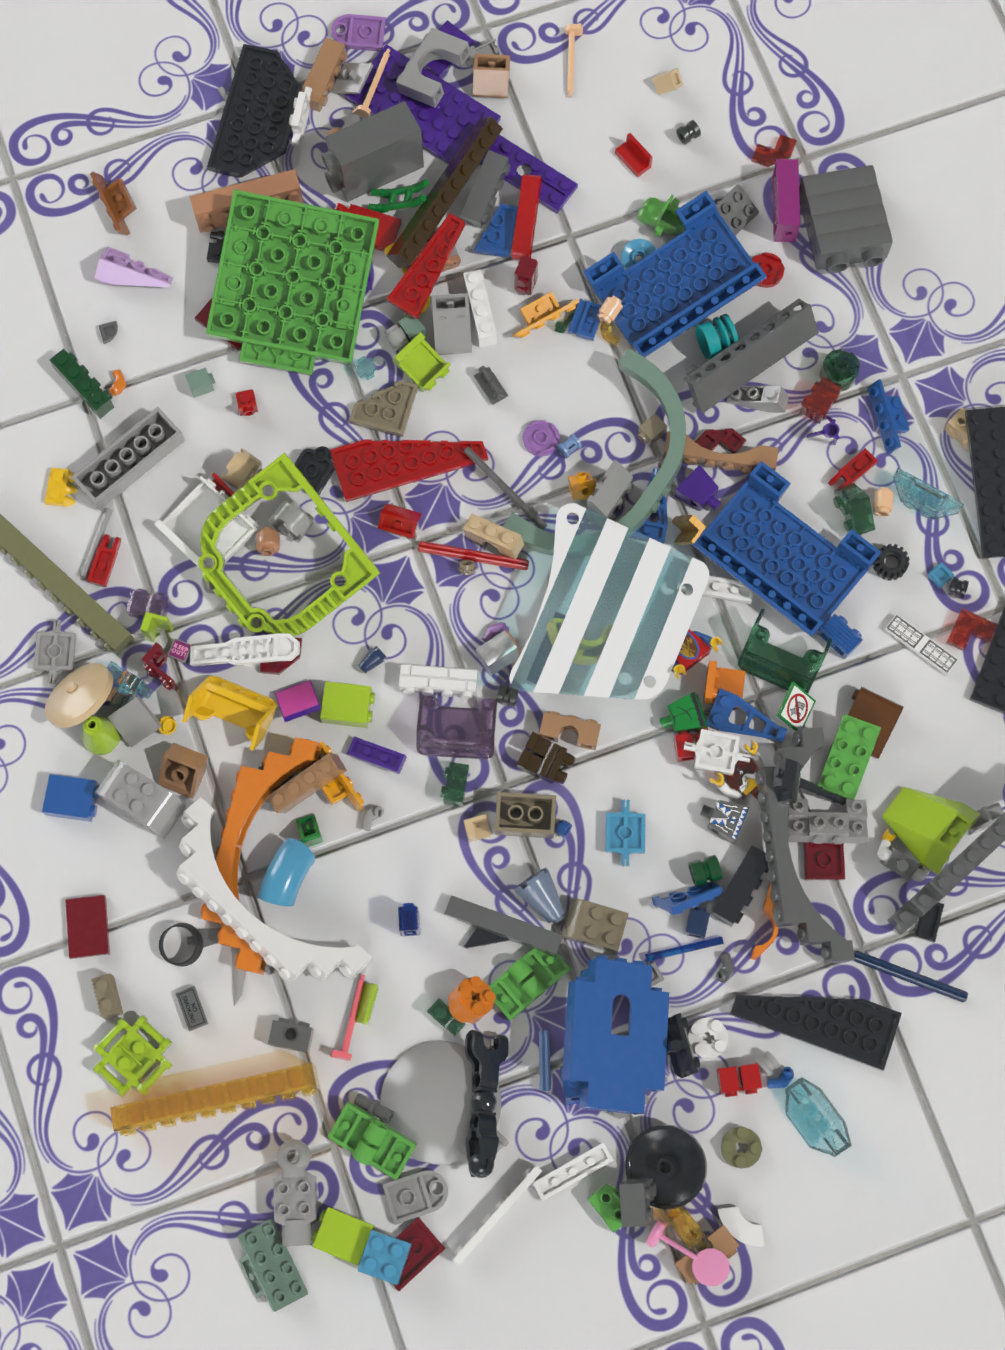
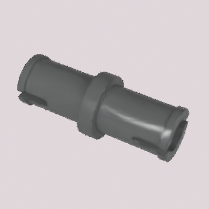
M361 1093L354 1100L356 1106L368 1111L372 1116L375 1115L387 1123H390L393 1119L395 1111L384 1107L378 1100L373 1101Z

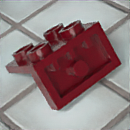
M155 642L141 659L144 663L143 668L152 678L156 679L158 677L166 689L169 691L173 689L177 692L179 688L175 681L159 669L166 664L168 656L163 647Z

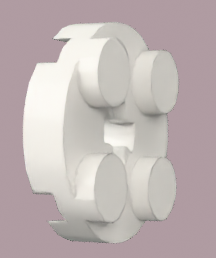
M713 1018L698 1020L691 1026L688 1033L692 1051L704 1059L718 1057L725 1051L728 1044L726 1028L719 1020ZM704 1033H709L710 1036H713L714 1040H711V1044L703 1041L702 1036H706Z

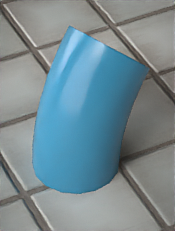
M286 839L276 852L265 873L258 898L275 905L294 906L301 884L315 862L312 851L296 839Z

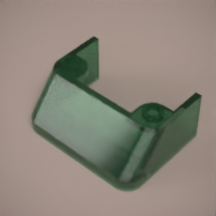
M762 608L738 660L739 668L787 691L791 683L795 682L806 693H809L833 639H828L823 652L810 649L805 652L803 658L767 643L770 638V632L767 628L759 625L765 611Z

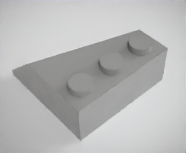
M614 459L602 478L603 483H598L593 496L590 495L587 499L585 519L602 528L607 518L614 521L616 517L614 513L617 509L620 510L625 502L624 496L626 493L630 494L634 487V484H632L633 476L617 460Z

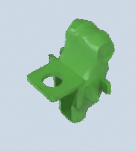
M672 194L666 203L657 198L649 197L638 211L637 219L641 223L655 228L654 235L660 237L662 232L676 235L686 231L675 211L679 209L680 200L677 198L673 199L674 195Z

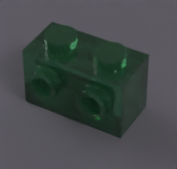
M450 762L449 767H445L444 778L447 781L446 786H442L440 794L445 805L463 807L470 771L469 765Z

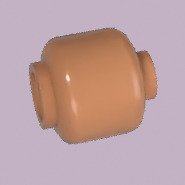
M264 527L256 533V550L264 556H272L279 551L280 534L275 529Z

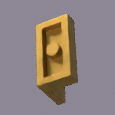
M694 515L675 516L671 521L681 530V533L674 541L676 545L694 544L706 528Z

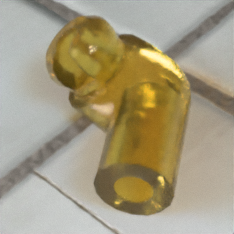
M602 322L600 326L602 338L617 346L621 338L612 333V323L608 325Z

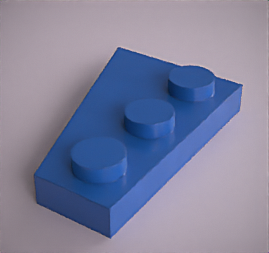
M499 205L488 228L482 234L481 240L475 246L474 253L510 258L518 206Z
M707 882V884L698 887H689L687 892H670L669 897L661 899L659 896L652 897L653 905L672 915H678L683 910L694 908L702 902L716 899V896L723 894L722 886L714 882Z

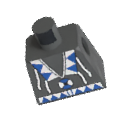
M718 800L715 809L704 804L700 815L710 819L707 827L710 831L731 844H735L750 807Z

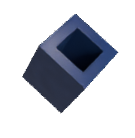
M695 907L694 910L690 909L684 935L704 939L710 913H706V909Z

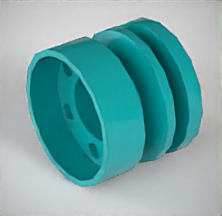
M726 313L720 315V317L713 318V325L709 320L695 325L697 342L702 354L708 361L739 340L736 328Z

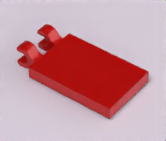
M337 203L334 209L379 219L374 249L384 252L387 246L395 243L402 219L350 204V207L347 208L343 204Z

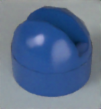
M560 820L555 824L556 832L562 837H565L572 828V824L566 820Z

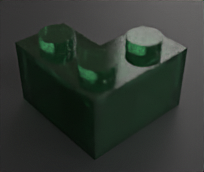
M855 483L834 490L835 497L833 502L835 507L839 508L845 516L843 524L847 532L852 529L857 534L862 535L875 530L870 498Z

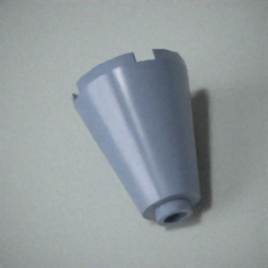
M545 867L539 870L540 873L538 875H531L514 890L548 923L553 922L556 924L564 918L563 914L565 911L549 870Z

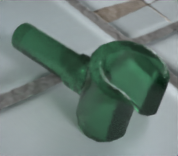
M572 312L564 322L558 320L555 325V331L565 333L567 325L573 319L575 313Z

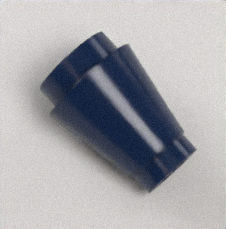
M375 646L369 650L358 666L367 673L385 662L386 655Z

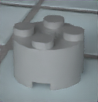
M287 501L281 502L269 519L270 522H273L272 526L285 537L286 535H291L294 537L293 541L295 542L302 540L314 520L312 515L302 512L300 506L294 501L290 503Z

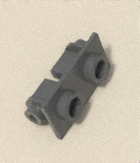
M481 366L478 369L479 373L475 374L474 378L492 405L508 397V394L490 367L485 368V366Z

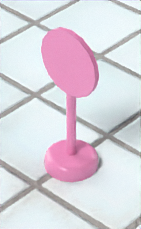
M661 1219L657 1221L646 1241L648 1246L655 1247L660 1240H663L694 1259L692 1263L693 1274L703 1285L717 1286L727 1279L730 1271L729 1261L721 1251L714 1248L704 1249L696 1255L664 1235L667 1227L666 1222Z

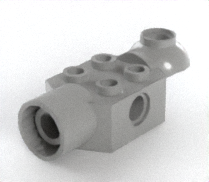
M296 1139L286 1141L279 1148L277 1160L283 1172L273 1179L274 1221L282 1225V1247L311 1245V1223L318 1219L317 1177L305 1170L310 1163V1149L306 1143ZM294 1150L297 1151L299 1155L298 1160L290 1162L288 1159L289 1153Z

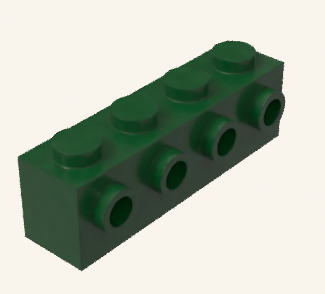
M63 348L49 359L56 372L100 419L114 408L110 393L100 388L101 384L95 377L91 379L88 375L89 371L83 364L79 366L76 362L78 360L72 352L67 353Z

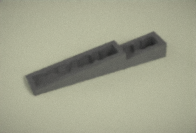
M452 895L444 912L447 916L552 956H556L563 938L561 934Z

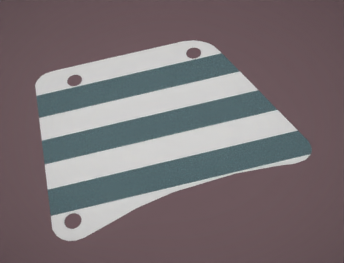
M569 503L562 506L556 516L554 554L548 587L534 628L511 670L509 677L511 686L523 692L623 699H649L663 690L668 681L709 578L707 566L702 561L578 504ZM573 512L579 516L577 524L568 523L567 515ZM683 584H690L693 587L691 595L686 596L681 592ZM648 675L656 679V685L652 688L646 687L643 682L644 678Z

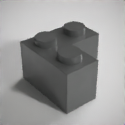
M653 1178L627 1179L620 1183L622 1227H646L651 1224L654 1215L653 1208H650V1201L654 1200L657 1192L656 1184H653Z

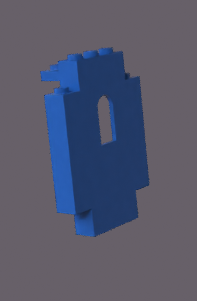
M598 955L595 959L589 960L588 969L580 971V977H576V980L568 982L562 1081L581 1083L579 1108L634 1115L644 1114L645 1091H664L669 992H662V988L651 987L652 966L645 965L644 961L629 963L624 958L608 960V956ZM617 995H624L630 1003L628 1036L611 1034L613 1000Z

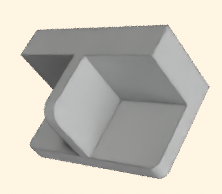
M999 802L988 807L984 806L977 811L981 816L972 829L968 830L969 835L987 829L1004 813Z

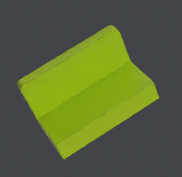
M149 612L145 613L140 630L147 641L154 642L158 628L173 632L174 627L168 617Z

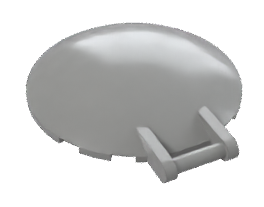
M434 1041L416 1046L403 1054L394 1063L383 1083L380 1104L395 1111L390 1123L384 1120L383 1122L417 1143L411 1157L418 1161L434 1165H446L467 1159L466 1138L469 1134L471 1112H475L471 1104L472 1096L475 1093L472 1092V1064L464 1053V1045L449 1041ZM499 1084L497 1087V1093H494L497 1100L496 1109L493 1111L494 1113H496L497 1124L501 1113V1092ZM496 1129L497 1136L499 1137L498 1153L503 1146L506 1147L510 1142Z

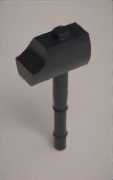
M787 758L777 760L773 773V789L777 794L778 802L787 805L797 803L800 787L817 796L820 795L827 798L833 803L836 802L840 805L846 803V799L838 794L801 778L802 765L799 762Z

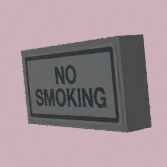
M195 986L176 993L189 1031L209 1024Z

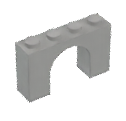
M431 28L429 33L424 36L421 45L416 48L412 59L407 62L402 74L397 78L396 84L399 93L436 108L444 95L442 84L421 74L422 69L429 62L438 59L463 66L471 54L468 42Z

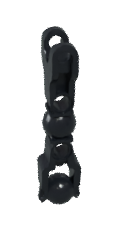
M470 1030L466 1034L464 1053L472 1064V1092L475 1094L472 1096L471 1104L475 1112H471L469 1134L466 1138V1152L471 1177L485 1178L493 1172L494 1160L498 1149L499 1137L496 1131V1113L493 1112L496 1109L497 1100L494 1093H497L499 1066L508 1057L509 1041L507 1036L499 1034L493 1037L488 1049L484 1045L483 1034L477 1030Z

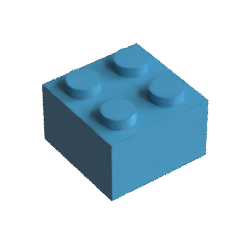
M371 1230L358 1272L398 1285L412 1243Z

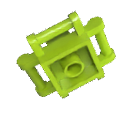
M144 1015L133 1026L120 1017L116 1021L117 1024L99 1044L96 1043L92 1047L103 1057L93 1068V1071L106 1079L118 1091L117 1094L121 1097H124L133 1086L145 1096L149 1092L148 1089L166 1069L169 1070L173 1065L163 1056V1053L170 1047L172 1041L169 1038H164L151 1026ZM124 1028L127 1033L117 1041L108 1053L105 1048ZM141 1028L160 1044L158 1049L138 1032ZM158 1061H160L161 1064L144 1081V1083L141 1084L140 1081L143 1079V1077L152 1069V1067ZM109 1063L128 1080L125 1085L105 1068Z

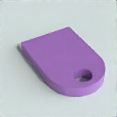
M355 14L342 15L332 25L333 40L345 44L346 49L380 52L383 49L386 17ZM339 28L345 29L343 33L336 32Z

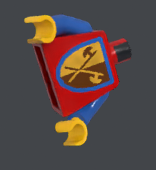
M688 629L672 668L675 678L679 679V673L686 675V671L707 657L711 652V647L715 652L719 651L717 645H724L721 638H713L704 633Z

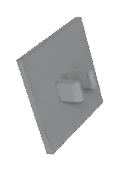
M345 62L339 77L336 79L332 93L360 94L373 64Z

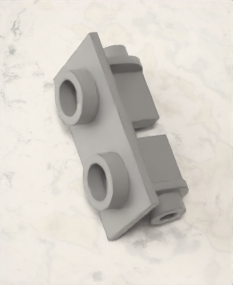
M490 38L486 39L477 48L474 46L469 47L471 54L465 61L468 67L474 66L475 54L497 55L499 48L497 45L494 46L496 39L490 41Z

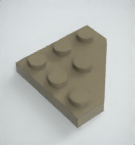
M400 380L394 383L393 386L371 395L370 398L357 402L352 410L349 420L350 424L403 437L417 394L418 384Z

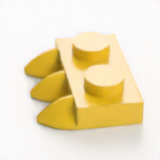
M51 468L45 497L46 505L68 507L76 503L73 498L67 496L78 491L75 486L69 484L74 482L71 477L75 473L69 469Z

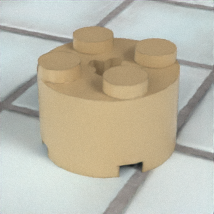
M243 448L240 449L241 453L237 452L225 468L228 470L227 474L223 473L222 480L237 490L263 470L261 468L262 461Z

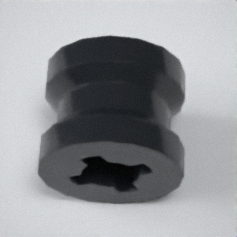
M953 577L948 594H955L963 599L969 581H961L957 577Z

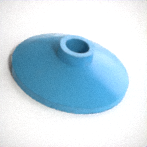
M645 239L629 241L624 246L621 254L623 266L627 270L639 262L636 260L637 256H641L643 259L656 251V248Z

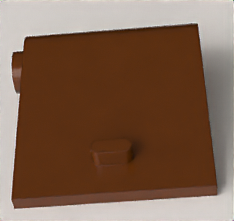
M861 686L860 690L856 688L851 699L854 702L848 715L881 727L871 756L879 759L904 706Z

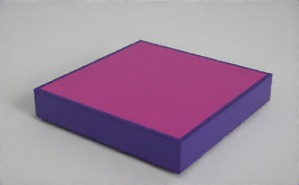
M311 679L275 692L285 722L321 710Z

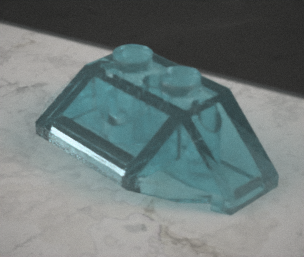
M897 468L893 476L900 502L905 507L920 512L925 518L935 520L959 514L964 506L963 503L958 502L948 494Z
M801 1077L785 1089V1114L810 1148L836 1157L852 1146L846 1122L821 1088Z

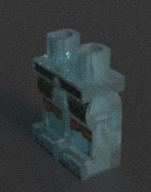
M110 661L107 669L113 675L114 685L105 702L120 708L138 695L146 699L150 698L153 690L143 679Z

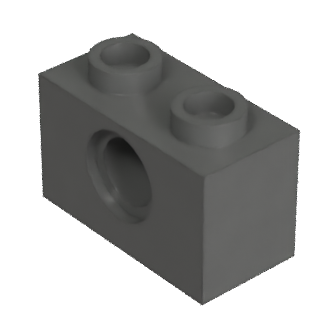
M279 1018L278 1021L273 1020L268 1045L309 1053L314 1029L306 1022L298 1021V1025L291 1024L290 1020L285 1018ZM291 1029L296 1030L297 1035L295 1039L288 1040L286 1037L287 1032Z

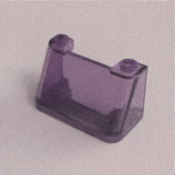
M420 695L416 729L417 752L424 756L469 759L492 758L495 746L497 700H481L478 703V709L440 706V702L436 697Z

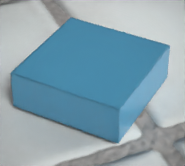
M942 562L927 574L928 578L939 589L955 576Z

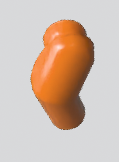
M119 369L113 372L115 382L109 388V393L112 396L120 395L126 387V381L122 371Z

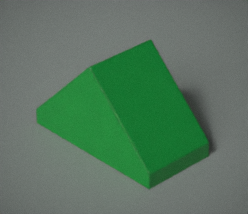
M315 814L296 819L303 844L310 847L323 842Z

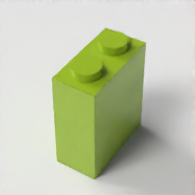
M325 681L320 716L321 722L368 728V722L372 723L373 711H370V707L375 702V693H373L372 687Z
M328 1207L327 1211L323 1209L319 1218V1222H322L319 1231L315 1229L311 1238V1242H314L312 1247L359 1266L371 1230H374L375 1225L331 1207Z

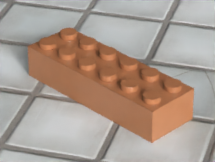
M295 169L189 196L200 233L210 232L220 227H227L234 189L304 203Z

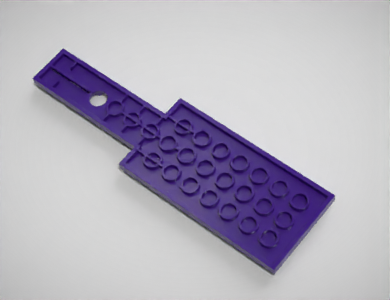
M387 44L371 62L373 67L360 94H345V99L356 106L363 105L383 54L387 49H390V56L368 107L371 110L370 115H375L405 101L421 129L423 149L447 164L453 159L479 119L492 116L497 123L501 120L499 114L425 68L422 69L421 74L440 82L444 91V95L436 108L399 93L396 84L397 78L402 74L407 62L411 59ZM501 135L497 137L489 149L509 158L511 168L503 180L517 189H521L523 176L517 172L519 166H529L531 169L529 175L542 176L539 203L557 214L578 188L576 182ZM486 155L484 156V158H483L482 161L480 162V165H481V166H482V164H483V161H484Z

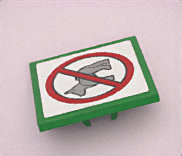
M792 682L776 716L794 731L804 728L816 700L795 682Z

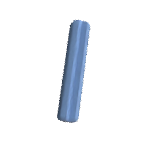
M548 1030L539 1031L541 1091L551 1090L550 1032Z

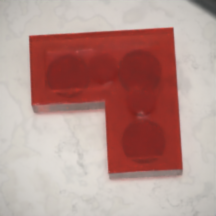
M962 608L946 643L962 651L965 650L971 635L989 643L997 624Z

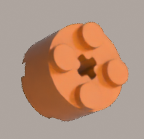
M473 976L463 980L451 991L448 996V1008L451 1015L457 1021L474 1024L492 1009L496 996L487 983L481 980L480 977Z

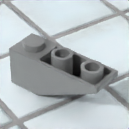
M742 386L728 396L727 403L764 412L785 413L789 395L782 386Z

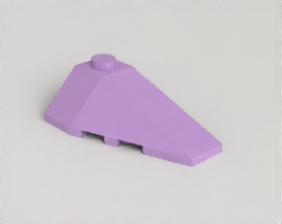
M108 246L100 257L94 277L104 284L170 287L173 281V277L156 268L148 269L144 262L140 260L135 262L129 259V254Z

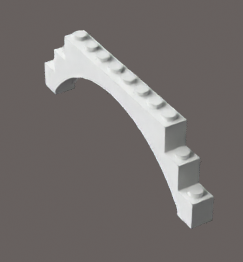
M201 797L184 811L181 820L185 827L191 829V831L181 839L179 848L183 855L189 858L178 868L176 875L179 881L187 885L197 898H201L211 911L216 912L224 924L232 927L239 938L244 939L254 952L259 953L269 966H273L278 971L281 978L292 983L308 969L314 978H318L322 982L338 967L344 976L353 980L368 965L372 957L359 944L355 947L336 948L304 943L273 930L253 916L237 900L226 885L214 858L210 822L215 810Z

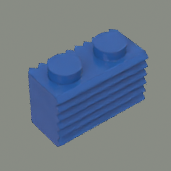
M834 614L819 629L817 634L837 651L843 659H846L863 641L862 635L858 630L851 629L843 616Z

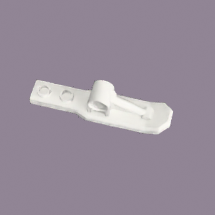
M269 634L233 638L226 643L191 646L190 665L195 667L229 663L246 667H258L260 663L292 661L300 654V642L291 634Z

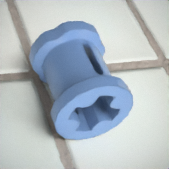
M571 434L569 439L557 444L561 454L568 458L569 454L577 448L580 449L582 444L574 434Z

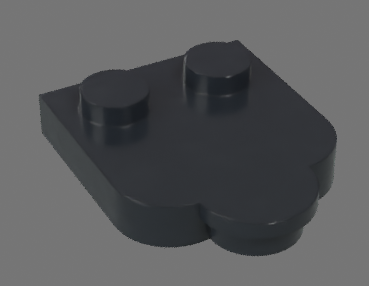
M320 446L315 450H303L294 463L318 495L321 494L335 469L334 463L331 461V451L325 446Z

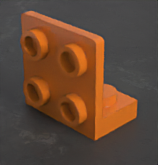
M709 660L703 703L713 705L720 688L743 698L746 672L717 667V661Z

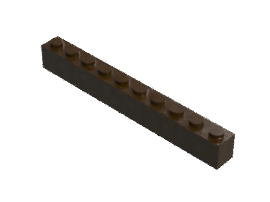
M492 116L478 120L427 195L426 201L422 202L386 255L398 268L408 267L412 264L503 130Z

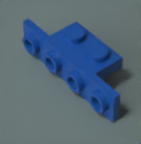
M878 379L867 387V391L886 454H891L902 447L898 433H906L910 428L900 397L886 396L882 380Z

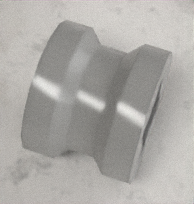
M769 1051L764 1053L762 1059L755 1061L756 1064H759V1069L767 1077L772 1074L774 1069L780 1067L779 1062Z

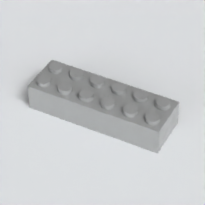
M157 407L71 478L81 492L100 511L185 441L184 436L164 412Z

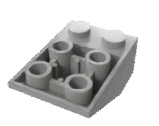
M468 293L432 295L436 353L438 355L472 353Z

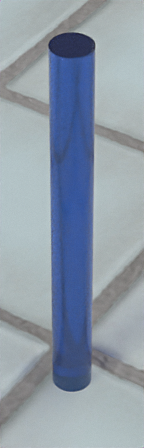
M722 936L648 953L645 954L646 962L721 945L724 942Z

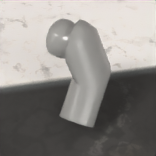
M373 806L364 812L361 830H371L372 821L384 814V809L381 806Z

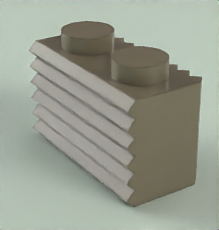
M106 974L92 978L96 1001H98L97 1005H99L98 1009H100L99 1013H101L100 1017L107 1020L123 1015L114 976Z

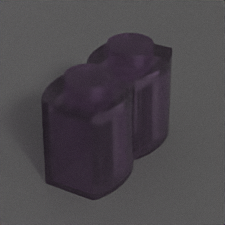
M144 589L131 590L126 613L128 616L144 619L146 612L166 617L170 600L166 597V594L160 592L149 594Z

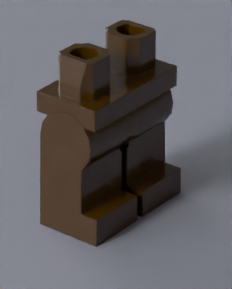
M532 732L516 765L517 769L551 784L553 782L564 784L568 773L561 771L560 768L562 764L572 768L576 759L573 755L567 753V748L540 737L539 734Z

